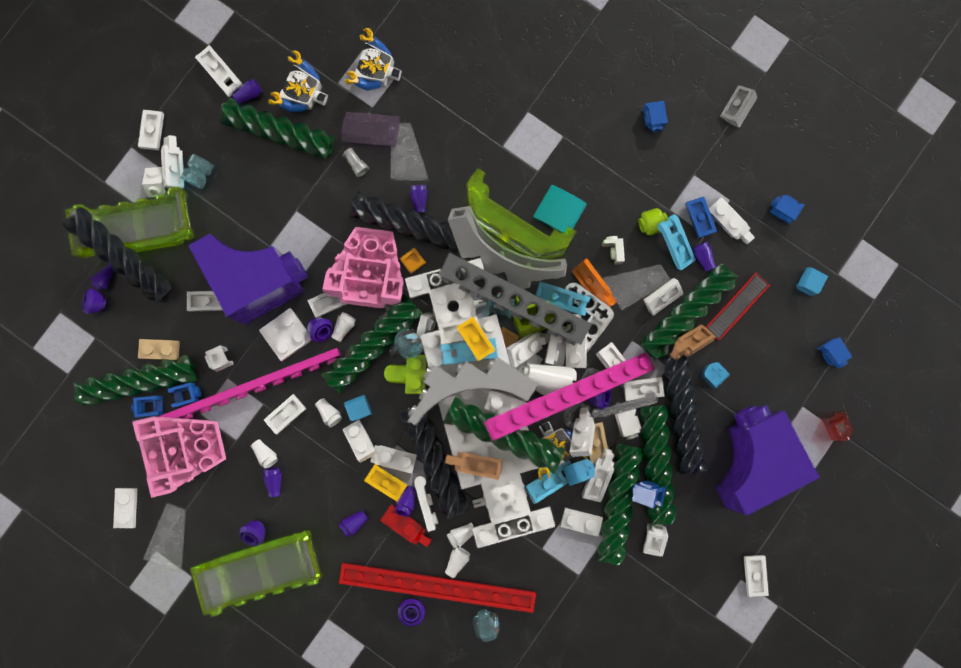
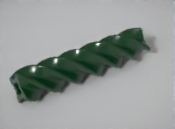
M229 98L226 103L221 104L219 123L223 125L234 126L243 132H252L258 137L269 138L275 143L288 145L295 150L306 151L312 156L327 159L328 155L332 154L336 135L328 137L321 129L310 131L304 123L293 125L286 117L275 119L269 111L257 113L251 105L239 107L234 99Z
M723 263L716 266L711 271L709 277L703 279L694 291L687 294L682 304L674 307L669 316L661 320L655 330L644 337L641 348L654 361L667 355L669 345H674L678 338L683 335L684 331L693 329L696 324V318L706 316L710 305L721 301L723 291H729L735 287V278H738V276L731 272Z
M404 294L401 303L390 307L387 317L378 319L374 323L373 330L362 334L359 344L351 345L347 349L345 357L334 361L331 371L321 374L328 386L341 394L345 386L356 380L359 372L366 370L371 365L373 359L381 356L386 347L397 341L401 332L408 330L413 325L414 320L421 317L424 313Z
M183 355L177 362L165 359L158 367L152 364H145L139 371L127 368L120 376L114 373H107L101 380L89 377L82 385L73 382L75 389L74 399L76 402L81 403L82 406L95 405L105 400L111 401L123 396H134L143 391L150 392L161 387H172L180 382H193L197 380L194 360L191 361L188 355Z
M454 398L443 421L444 424L455 425L463 433H474L479 440L492 442L498 449L503 451L511 450L517 458L530 459L535 466L548 468L551 473L555 474L566 448L557 447L548 439H539L533 432L520 429L492 441L484 422L496 415L483 413L477 406L464 405L459 398Z
M665 405L647 406L640 409V419L644 424L641 430V437L646 444L643 449V458L647 463L644 475L648 482L659 485V488L666 487L663 505H655V508L648 507L647 514L652 521L651 525L673 524L676 517V509L672 502L674 499V488L671 484L673 471L669 464L671 450L667 444L669 429L665 424L668 418Z
M618 444L614 451L616 463L613 466V482L608 487L610 501L604 509L607 520L602 524L601 535L603 540L599 543L597 550L600 557L598 561L618 566L623 562L626 555L625 542L629 537L628 523L633 515L631 506L633 503L632 490L638 481V465L643 457L641 448Z

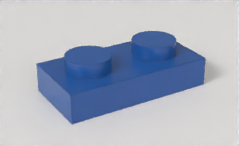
M704 196L685 203L697 239L717 232Z

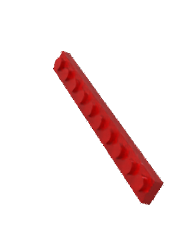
M342 563L339 584L531 613L534 611L536 592L349 563Z

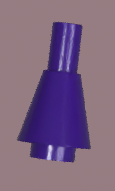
M110 263L90 278L92 281L91 285L99 291L107 289L114 273Z

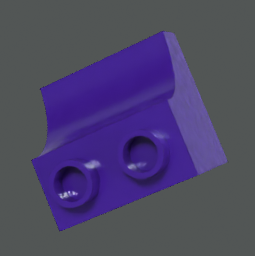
M211 234L189 245L226 317L246 325L305 293L301 282L309 277L300 260L295 258L291 251L282 254L274 246L253 252L237 251L231 249Z
M753 405L733 415L737 424L727 429L732 441V461L726 476L715 487L726 509L748 515L820 478L785 411H770L767 405L757 408Z

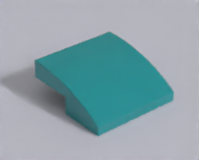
M551 185L533 217L535 220L569 237L587 204L574 195Z

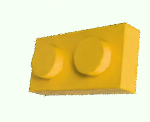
M474 316L456 327L478 362L495 351Z
M374 464L364 480L395 501H398L408 485Z

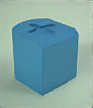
M807 267L796 288L810 296L816 295L822 290L828 276L814 268Z
M718 362L704 366L700 372V377L711 389L717 388L730 375Z
M365 395L344 402L351 421H357L373 415Z
M588 459L563 468L569 486L595 476V468Z

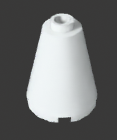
M527 364L520 371L538 383L535 390L544 396L572 384L573 380H577L576 371L571 367Z

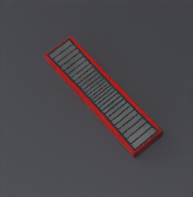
M754 273L705 328L716 336L715 339L717 341H720L770 285L757 273Z

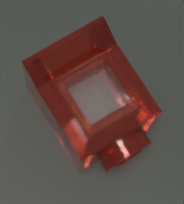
M838 411L831 418L821 419L831 440L844 442L851 438V434L855 433L846 411Z

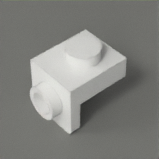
M162 167L145 168L142 186L149 198L166 196V190L163 187Z

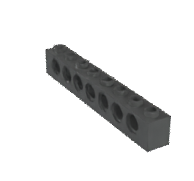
M448 253L438 273L442 276V281L450 285L452 282L460 285L458 289L468 294L470 291L477 293L476 297L484 302H487L489 299L495 302V307L503 311L506 308L512 310L513 316L521 320L523 317L530 319L529 324L539 329L542 325L548 328L547 333L555 337L560 334L565 337V342L573 346L576 343L582 345L592 325L451 253ZM460 268L466 271V277L462 280H458L455 275L456 271ZM481 277L484 280V285L482 288L477 289L473 283L476 278ZM496 286H499L502 291L499 297H493L491 294L492 289ZM513 295H517L519 298V303L516 306H511L509 303V299ZM530 304H535L536 312L529 315L527 307ZM548 313H552L554 316L551 323H546L544 319ZM569 321L571 328L569 331L564 332L562 325Z

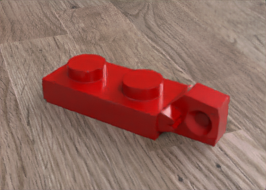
M391 504L380 521L411 543L413 542L417 545L420 542L428 547L432 539L424 534L426 529L423 528V525L410 516L404 517L395 512L396 507Z

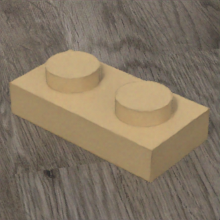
M139 339L138 358L178 360L180 341Z
M603 422L595 423L592 446L594 454L591 453L589 456L592 464H594L597 457L601 458L604 448L608 449Z

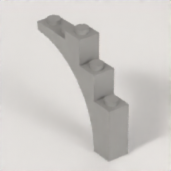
M470 206L451 209L448 222L462 258L480 256L485 271L491 274L505 272L508 282L521 289L530 288L531 281L565 277L567 270L566 259H538L512 251L494 240L483 229L475 218Z
M499 358L496 361H490L486 367L487 374L467 361L464 365L460 363L454 372L457 375L456 378L434 365L433 368L429 367L423 376L426 378L424 383L429 385L430 388L423 390L419 396L421 402L418 406L414 405L408 413V416H410L408 421L417 425L423 416L437 403L451 395L466 390H500L528 401L538 383Z

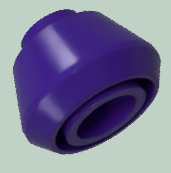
M93 288L85 291L82 310L86 314L98 313L101 309L105 308L106 298H103V294Z
M321 317L311 319L307 326L309 336L314 342L328 339L333 329L332 322Z
M611 390L588 399V401L594 407L604 410L611 402Z
M259 521L248 522L240 528V538L250 546L263 544L265 538L264 525Z
M416 599L405 600L398 609L400 621L409 627L419 625L425 616L424 606Z

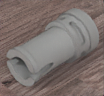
M352 148L347 149L342 156L351 165L357 177L364 175L369 170L367 164L359 159Z

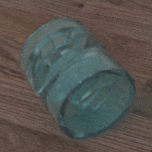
M192 154L187 163L189 168L183 170L180 179L194 187L203 189L207 181L205 176L211 174L214 165Z

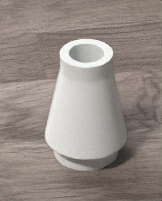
M342 312L341 316L338 315L331 337L341 342L355 326L354 322L356 319Z
M325 398L320 399L315 404L325 425L333 427L341 421V413L329 404Z
M260 439L251 445L261 467L264 466L265 469H268L278 461L277 454Z
M472 523L450 530L447 538L453 548H460L474 535Z
M456 547L455 550H452L445 573L455 578L457 573L469 561L470 553L461 547Z

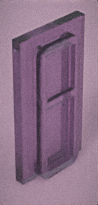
M346 112V116L343 119L341 141L396 147L400 116Z

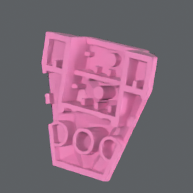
M355 227L345 242L344 249L336 256L335 263L326 272L323 292L331 297H338L342 303L384 308L385 304L393 305L401 302L404 283L401 277L393 232Z
M154 416L133 421L136 438L140 444L147 473V483L151 498L172 493L177 490V487L190 482L195 476L208 471L226 460L218 421Z

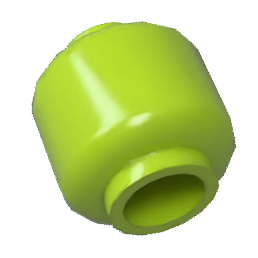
M658 208L645 211L641 214V218L638 219L639 227L642 233L645 232L649 236L661 233L658 229V224L662 221L666 222L668 217L666 213H662Z

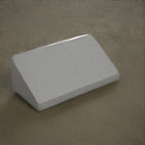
M738 85L721 113L720 118L736 127H740L757 99L755 90Z

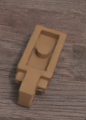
M701 324L678 338L670 356L675 360L683 355L686 357L691 356L713 342L716 336Z
M458 452L457 457L447 455L445 463L455 465L454 470L461 473L499 480L503 462L502 459L467 452Z

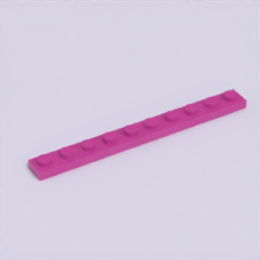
M335 348L159 417L191 419L194 413L200 412V414L209 412L212 410L211 407L227 405L230 403L229 400L233 398L237 400L243 399L248 396L247 393L255 391V393L265 390L267 385L273 384V386L282 384L284 383L283 379L302 376L301 372L309 370V372L320 369L319 365L324 363L331 365L337 358L342 357L340 350Z
M645 352L488 419L484 424L492 441L647 374L655 368Z

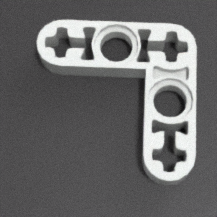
M570 283L566 286V290L570 291L571 288L575 289L578 287V293L584 294L585 292L586 296L594 300L593 307L585 308L586 312L591 315L587 322L595 324L598 328L595 335L587 333V337L592 338L591 341L587 339L588 352L611 322L614 313L608 305L577 283ZM575 299L574 303L578 305L579 302ZM597 307L603 311L608 310V318L603 317L601 319L602 314L595 311Z

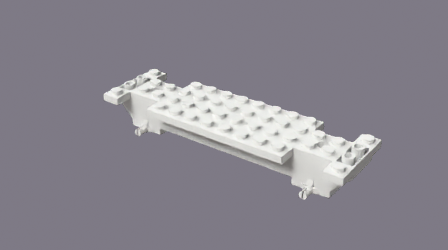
M481 258L468 261L484 270ZM463 268L458 269L455 274L458 280L464 279L466 271ZM440 269L405 278L410 298L430 294L433 305V312L431 313L435 314V320L438 325L470 319L473 316L476 318V308L487 306L486 302L480 299L474 301L470 293L468 294L458 289L459 284L452 282L450 285L442 281V276L438 274ZM451 302H456L459 304V308L457 311L452 312L448 309V305ZM497 315L478 319L479 326L487 338H495L498 358L510 365ZM437 330L420 335L428 366L433 368L435 365L456 378L457 375L454 372L460 363L442 365L443 351H440V345H442L440 331ZM451 350V358L457 357V350ZM497 358L468 363L487 374L486 367L491 360L496 361ZM493 389L466 390L440 401L439 407L443 421L455 397L459 398L464 405L477 406L483 413L500 415L484 409L489 393ZM493 390L498 393L520 400V398L514 394L500 390ZM444 424L453 456L457 457L458 452H467L503 460L499 480L457 471L462 489L479 484L482 485L483 498L472 501L474 508L486 505L489 511L491 523L472 528L477 548L555 527L550 506L530 512L527 491L521 480L520 473L539 467L532 464L530 459L517 458L511 450L503 451L498 449L492 442L479 440L474 433H463L455 425ZM528 426L520 430H528ZM510 482L517 502L504 508H497L491 488L495 487L496 489Z

